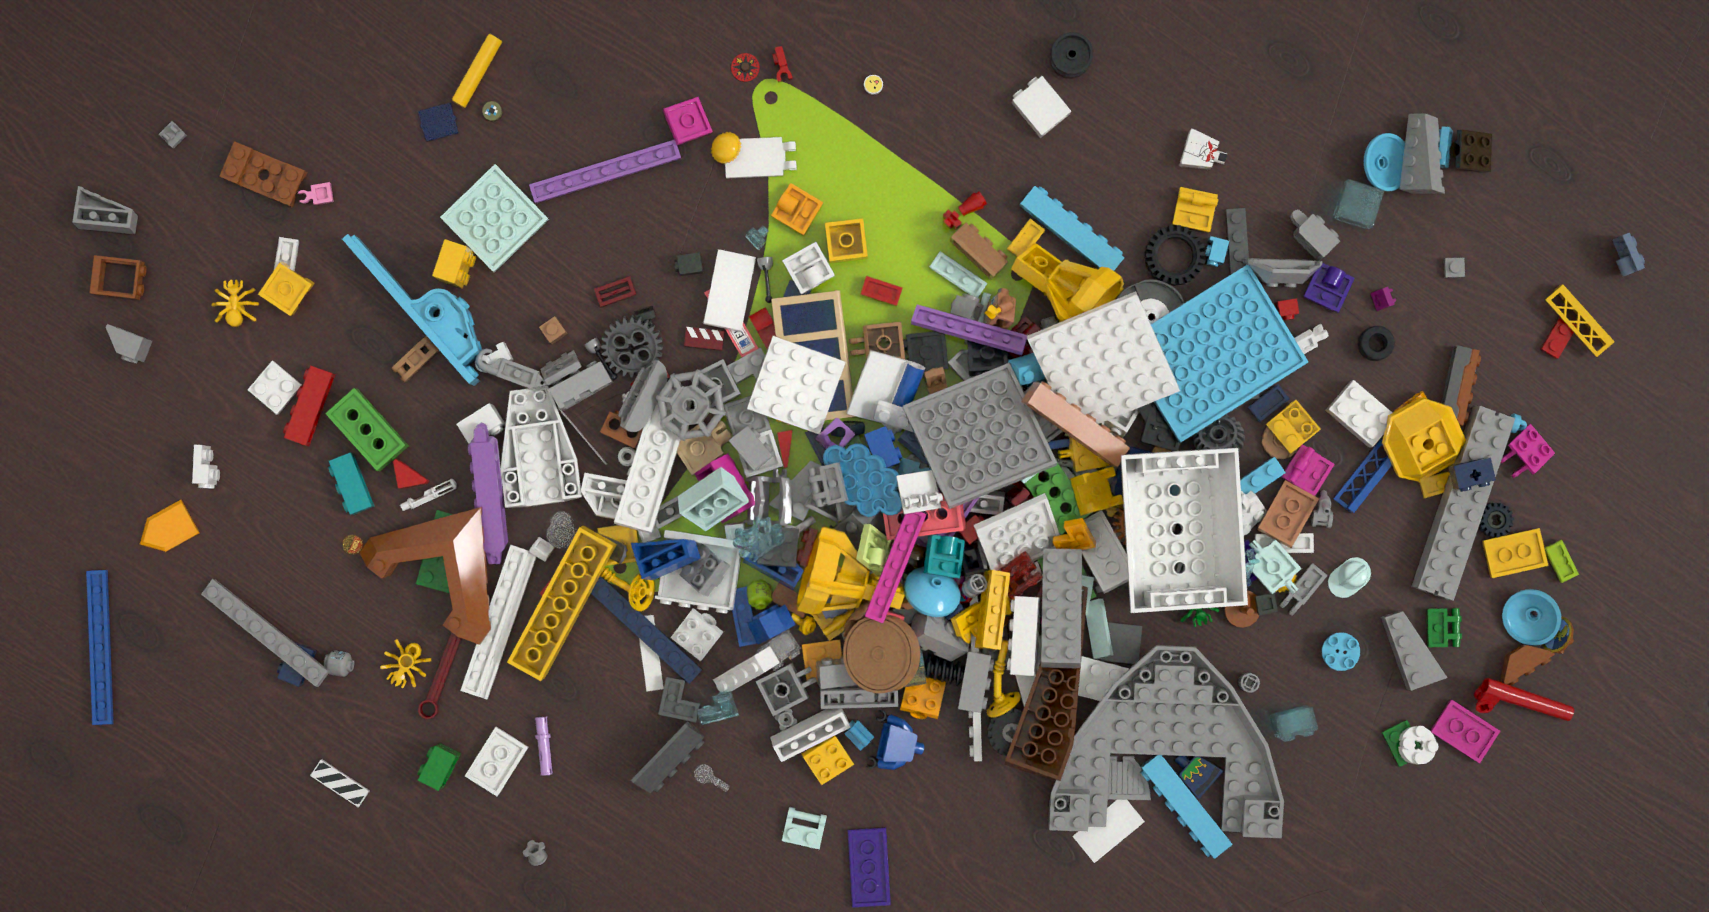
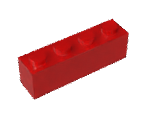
M313 366L306 369L303 376L305 380L304 385L297 392V404L293 405L290 411L292 416L290 423L287 422L284 427V438L310 446L336 374Z

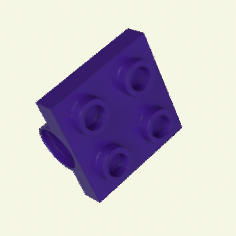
M1322 263V266L1314 272L1303 297L1339 313L1355 278L1347 275L1339 268Z

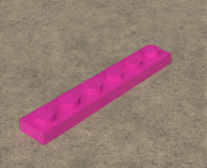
M915 512L904 515L864 615L865 617L882 624L884 623L926 517L925 513Z

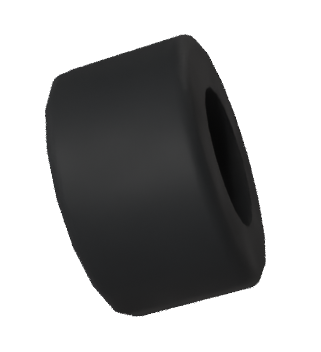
M1383 326L1367 328L1358 338L1359 352L1363 357L1371 361L1385 359L1392 353L1395 345L1393 334ZM1373 336H1379L1383 340V347L1379 351H1374L1369 346V340Z

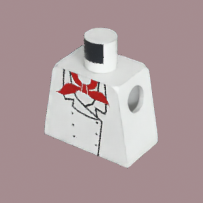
M1190 129L1179 166L1210 170L1213 162L1224 164L1227 153L1217 151L1219 141L1197 130Z

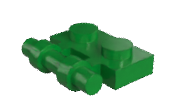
M1447 608L1426 609L1427 647H1448V639H1452L1453 647H1460V639H1462V633H1460V622H1462L1460 609L1452 608V616H1447ZM1447 622H1452V633H1448Z

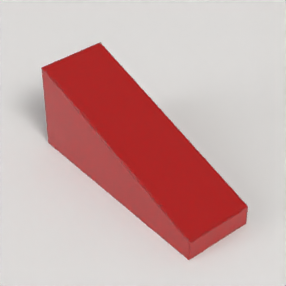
M793 430L777 433L784 468H788Z

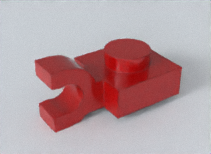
M782 46L776 47V53L772 55L775 65L779 64L780 70L777 72L778 83L782 82L781 75L784 73L788 75L789 80L793 79L791 72L788 70Z
M948 209L943 214L945 219L943 222L949 229L954 228L957 230L962 225V222L958 219L960 215L955 210L951 212Z

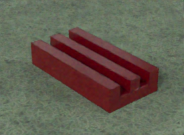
M630 276L594 289L600 307L637 295ZM626 282H628L629 284L628 286L616 289L614 291L600 295L599 293L601 291L621 285ZM629 289L631 290V292L602 302V299L624 292Z

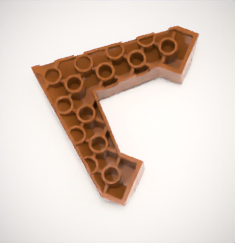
M482 507L373 536L368 539L360 551V555L367 568L382 579L390 576L399 562L443 556L453 609L443 626L457 637L479 645L483 642L491 630V621H489L488 612L490 607L486 585L488 580L486 554L483 545L485 540L481 519Z

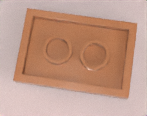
M1285 480L1257 530L1292 548L1319 498Z

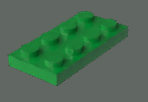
M437 510L434 520L453 514ZM443 556L422 560L416 584L450 593Z

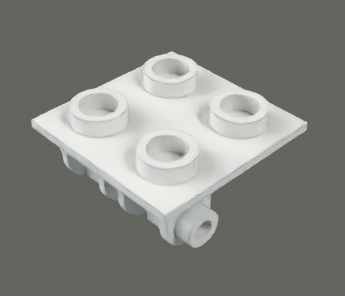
M932 470L896 476L904 514L941 508L940 501H943L942 493H938Z

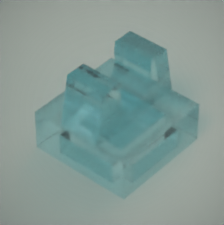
M764 225L758 231L752 227L745 237L760 250L766 242L764 237L769 230Z

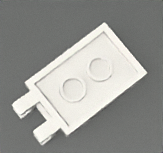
M782 137L740 139L741 151L734 161L725 164L726 179L783 176V170H797L796 161L785 160V151H796V143H782Z

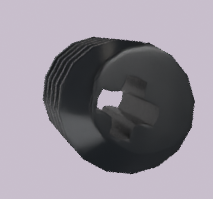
M928 654L924 672H926V678L928 679L933 674L934 680L941 676V682L948 678L949 684L956 680V686H959L963 679L966 663L961 668V662L959 661L954 666L953 661H949L946 664V659L944 658L939 662L938 656L931 660V654Z

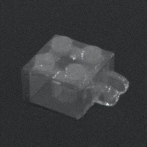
M787 629L758 648L756 652L759 653L770 646L780 662L772 667L775 671L784 665L783 660L787 657L791 660L799 655L801 646L790 629Z

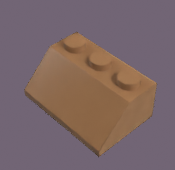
M965 223L951 236L950 242L992 280L1008 263L1006 260L1007 256L1000 249L996 251L992 247L993 243L986 236L982 238L978 234L979 230L972 223L970 225Z

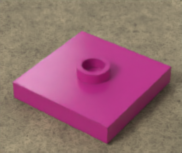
M699 97L662 110L677 145L713 132Z

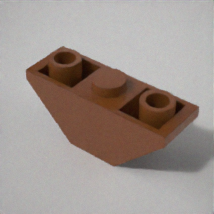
M1520 645L1505 655L1500 682L1508 685L1517 683L1519 681L1518 677L1523 674L1527 676L1535 671L1534 667L1539 664L1542 666L1552 660L1550 657L1555 654L1551 653L1550 650Z

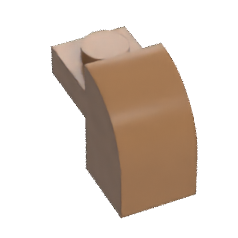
M943 367L932 368L924 372L929 395L948 388Z

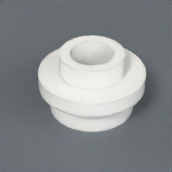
M631 447L622 448L618 454L619 462L624 466H631L636 451ZM626 453L631 454L630 460H625L624 456Z

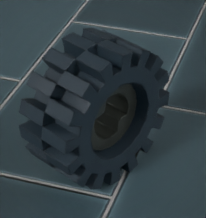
M1502 503L1487 504L1479 524V530L1484 532V535L1490 537L1506 535L1514 525L1512 523L1514 517H1512L1513 512ZM1495 514L1499 516L1498 520L1500 521L1496 526L1492 524L1493 520L1491 519Z

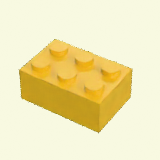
M445 239L432 276L443 283L463 289V286L468 284L470 278L468 274L469 268L474 266L476 260L474 252L467 246Z

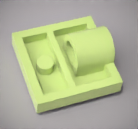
M864 524L856 560L874 574L880 576L889 555L892 541H887L886 536L873 525Z

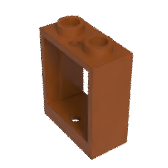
M94 255L89 293L99 296L140 300V296H143L144 293L142 280L146 276L145 262ZM106 263L136 266L133 294L103 291Z

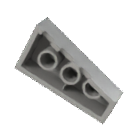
M1425 113L1409 114L1400 190L1412 194H1445L1441 180L1443 178V170H1440V159L1442 158L1438 148V143L1440 142L1438 118Z
M1397 611L1381 617L1407 690L1412 691L1447 678L1403 611Z

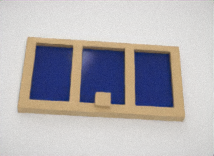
M835 290L771 299L776 337L845 361L825 420L855 417L846 413L853 397L840 291Z

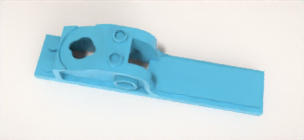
M349 234L342 238L469 384L475 386L480 381L477 378L479 374L469 365L476 360V356L482 350L480 341H477L473 327L475 324L472 314L468 310L470 307L463 298H457L444 289L430 290L421 298L413 300L360 238L355 235L350 236ZM440 309V315L434 317V312ZM464 333L468 335L467 339L463 337Z

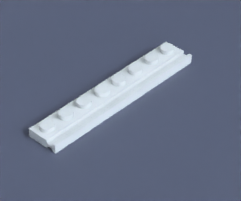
M510 545L489 606L490 610H488L491 630L480 645L476 644L461 688L463 692L484 699H488L537 558L526 549Z

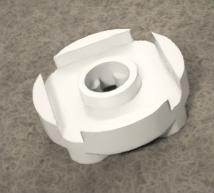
M1424 726L1409 727L1399 737V753L1410 764H1426L1432 760L1435 752L1438 750V743L1434 735ZM1415 741L1420 742V749L1414 748L1416 746Z

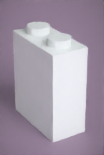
M1043 76L1039 79L1037 77L1033 78L1027 84L1029 87L1024 91L1022 89L1017 91L1013 95L1014 99L1012 100L1013 106L1040 138L1071 113L1068 106Z

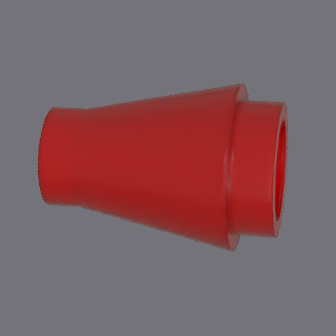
M980 191L970 195L958 208L962 215L965 216L983 209L987 202Z

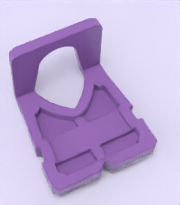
M835 418L823 432H820L815 437V440L826 449L837 445L831 442L828 434L834 429L841 427L845 430V436L839 445L845 447L855 434L839 418Z

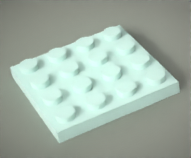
M496 164L440 217L493 272L503 265L549 220Z

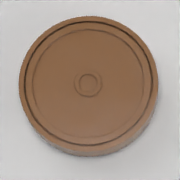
M886 615L883 624L865 617L858 621L846 636L843 647L845 668L851 679L868 692L888 693L897 691L905 687L918 670L920 645L917 636L905 621L896 616Z

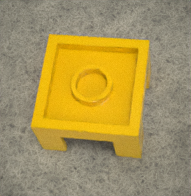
M282 261L277 265L258 295L292 316L306 293L311 290L315 283L308 278H303Z
M1114 467L1070 478L1080 515L1124 504L1122 495L1113 497L1109 486L1108 478L1116 475Z

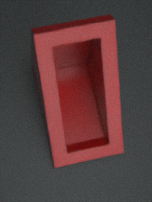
M399 459L393 461L398 489L429 483L430 480Z

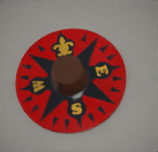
M748 53L739 54L731 64L732 74L736 79L743 82L756 78L760 69L756 57Z

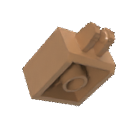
M901 322L863 326L864 337L849 339V344H865V349L850 351L852 356L866 354L867 360L869 352L872 350L905 359ZM881 339L889 342V345L886 346L887 348L884 349L882 346H879L878 343L881 342Z

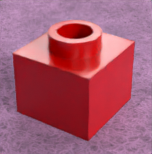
M1297 298L1275 303L1276 310L1281 318L1283 317V321L1295 319L1294 316L1299 314Z

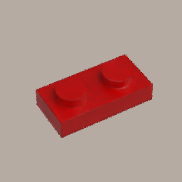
M866 276L860 295L897 306L903 287Z
M1560 317L1540 349L1555 359H1559L1574 333Z

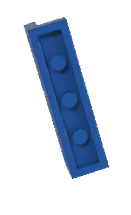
M1382 439L1377 442L1333 498L1350 513H1354L1392 466L1388 455L1385 458L1378 459L1377 457L1378 448L1381 445L1383 446ZM1375 461L1376 470L1373 473L1366 474L1365 465L1367 462ZM1363 476L1364 485L1361 488L1354 489L1353 480L1355 477ZM1351 491L1352 500L1347 505L1340 499V496L1344 492Z

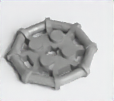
M698 369L693 372L671 374V378L659 395H656L661 419L659 423L680 437L682 441L711 436L713 429L723 415L725 416L726 414L721 385L716 384ZM693 379L691 386L682 387L680 381ZM699 381L709 387L710 390L705 392L698 387ZM675 385L677 391L674 393L672 398L667 397V395L670 393V391ZM713 394L715 398L716 408H711L710 406L711 401L709 399V396ZM693 400L695 408L688 410L686 402ZM666 402H670V406H672V414L669 416L667 414ZM709 412L715 414L708 425L703 422ZM675 418L683 424L682 429L671 421ZM699 424L700 429L688 431V426Z

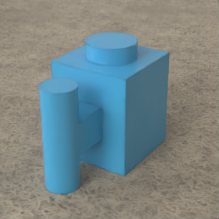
M852 720L849 723L850 728L846 729L847 731L844 734L861 751L870 743L874 735L859 720L856 722Z

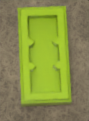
M1562 540L1544 548L1560 583L1579 575Z

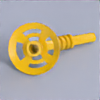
M608 567L603 569L600 577H604V580L608 579V583L612 582L629 592V602L634 610L644 611L649 607L655 592L654 580L645 579L648 584L647 588L646 583L643 581L644 579L641 578V574H638L630 585L615 576L616 573L612 574V570L608 571ZM647 595L645 601L641 604L640 600Z
M1002 640L1001 650L993 669L994 702L987 710V715L991 718L1005 714L1015 707L1021 699L1019 692L1001 693V679L1004 674L1003 670H1005L1004 666H1006L1005 658L1009 645L1007 640Z

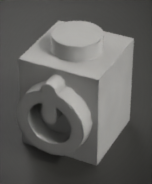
M963 293L962 296L957 295L956 299L952 302L950 313L978 321L984 306L979 303V298Z

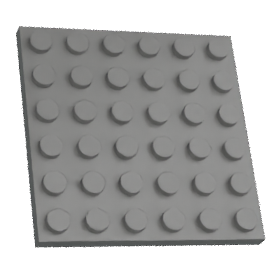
M1010 363L903 405L905 415L949 509L1057 466V461L1032 409L1021 402L1025 394Z

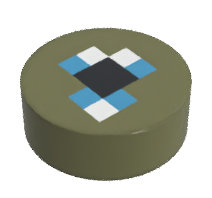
M490 101L483 106L482 113L487 120L497 121L502 115V108L498 103Z

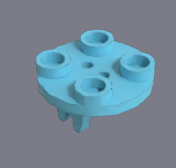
M1334 633L1324 641L1322 657L1330 668L1337 671H1346L1353 668L1358 662L1360 646L1352 635Z

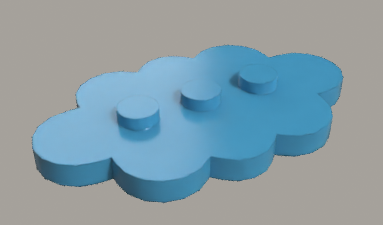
M858 443L850 445L847 449L840 445H833L825 450L823 454L825 465L840 462L848 501H844L846 504L856 505L860 514L866 517L875 516L880 511L886 515H895L902 510L900 493L897 491L896 476L899 474L892 468H886L885 461L881 456L871 455L865 445Z

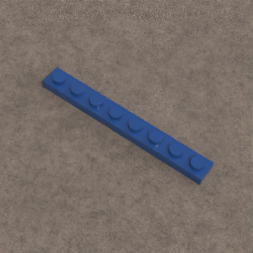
M108 570L86 571L92 725L114 724Z

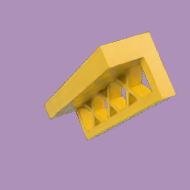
M1563 284L1559 285L1545 299L1595 357H1598L1614 343V340ZM1558 294L1564 300V307L1556 306L1551 300ZM1567 309H1572L1575 312L1577 321L1568 320L1566 317ZM1580 323H1584L1590 329V335H1582L1579 332ZM1592 338H1598L1604 346L1596 351L1592 346Z
M989 570L984 572L987 588L981 593L974 648L1001 650L1010 573Z

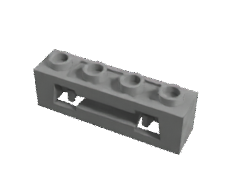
M858 685L820 689L821 709L898 707V690L888 693H872Z

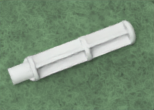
M450 479L424 491V496L415 500L408 498L400 506L403 511L409 508L414 509L456 489L457 484L454 479ZM450 481V484L445 485L437 490L435 489L436 487ZM450 487H453V489L438 495L439 492H442Z

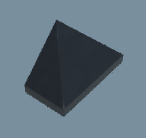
M977 543L964 546L962 564L966 576L985 572Z

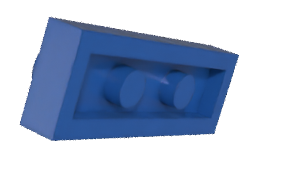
M747 587L737 588L732 612L739 647L756 644L757 642L747 625L753 621L751 619L753 617L752 607L749 605L747 598Z

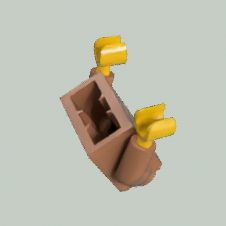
M998 289V293L987 305L983 323L1003 329H1008L1014 323L1016 299L1009 296L1008 289Z

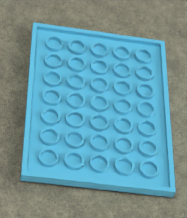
M1248 264L1151 324L1180 389L1179 392L1154 401L1179 443L1308 363L1302 350Z

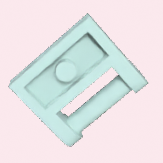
M789 807L782 841L820 849L827 815H814ZM797 818L819 823L817 829L792 823V819Z

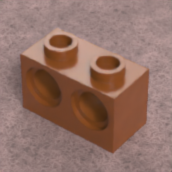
M615 410V413L609 412L600 432L637 449L643 428L638 431L637 436L634 438H630L627 434L628 431L621 426L617 430H612L610 427L611 421L618 419L621 424V418L618 416L619 411Z

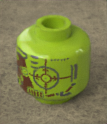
M762 579L752 581L747 587L749 605L756 609H765L771 604L773 600L771 585Z

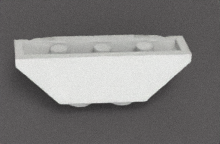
M584 473L581 493L596 516L615 519L627 480Z

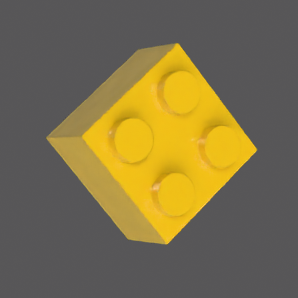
M863 218L825 223L830 263L868 259Z

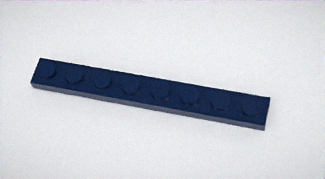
M599 577L591 594L690 684L703 669L640 611L634 610L630 602L611 584L604 580L603 577Z

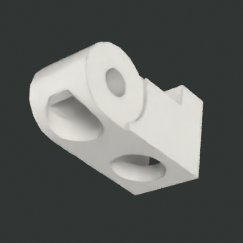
M504 342L496 345L497 351L487 356H482V362L493 366L495 361L500 358L513 361L512 355Z

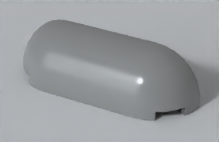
M659 360L652 361V364L646 369L643 367L640 370L619 411L618 416L621 418L620 426L627 431L637 432L645 427L658 402L656 395H659L667 383L666 368Z

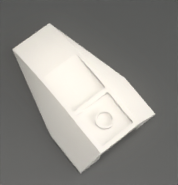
M548 386L537 387L534 390L529 388L510 391L500 468L505 508L531 507L566 502L582 497L577 457L554 399L548 390Z

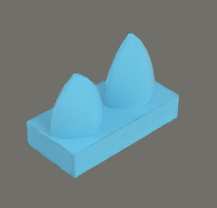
M1442 127V129H1439L1440 142L1438 143L1442 158L1440 159V168H1448L1453 130L1450 127Z

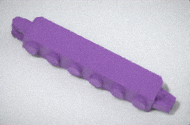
M481 422L474 429V438L468 444V453L472 455L470 471L471 474L474 473L472 490L476 492L474 508L482 507L481 519L485 540L483 545L488 563L500 564L502 561V551L508 543L498 442L495 437L489 436L487 425Z

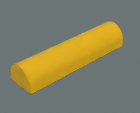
M488 34L452 98L455 104L466 108L502 44V41L491 34Z

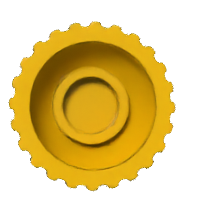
M731 132L719 134L714 139L711 148L714 160L722 164L734 161L741 151L740 139Z

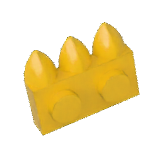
M975 602L951 618L956 636L961 637L968 644L971 640V634L976 637L980 602Z

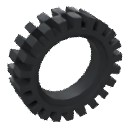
M1170 225L1160 229L1151 237L1146 246L1145 264L1147 263L1148 271L1159 281L1173 286L1183 285L1191 281L1202 270V266L1205 263L1206 251L1204 252L1205 247L1200 241L1201 238L1196 235V232L1189 230L1186 226ZM1178 238L1184 240L1190 246L1192 262L1185 271L1172 273L1160 265L1157 254L1159 246L1165 240Z

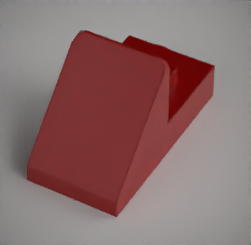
M765 307L750 315L749 318L768 350L772 336L776 337L774 321Z

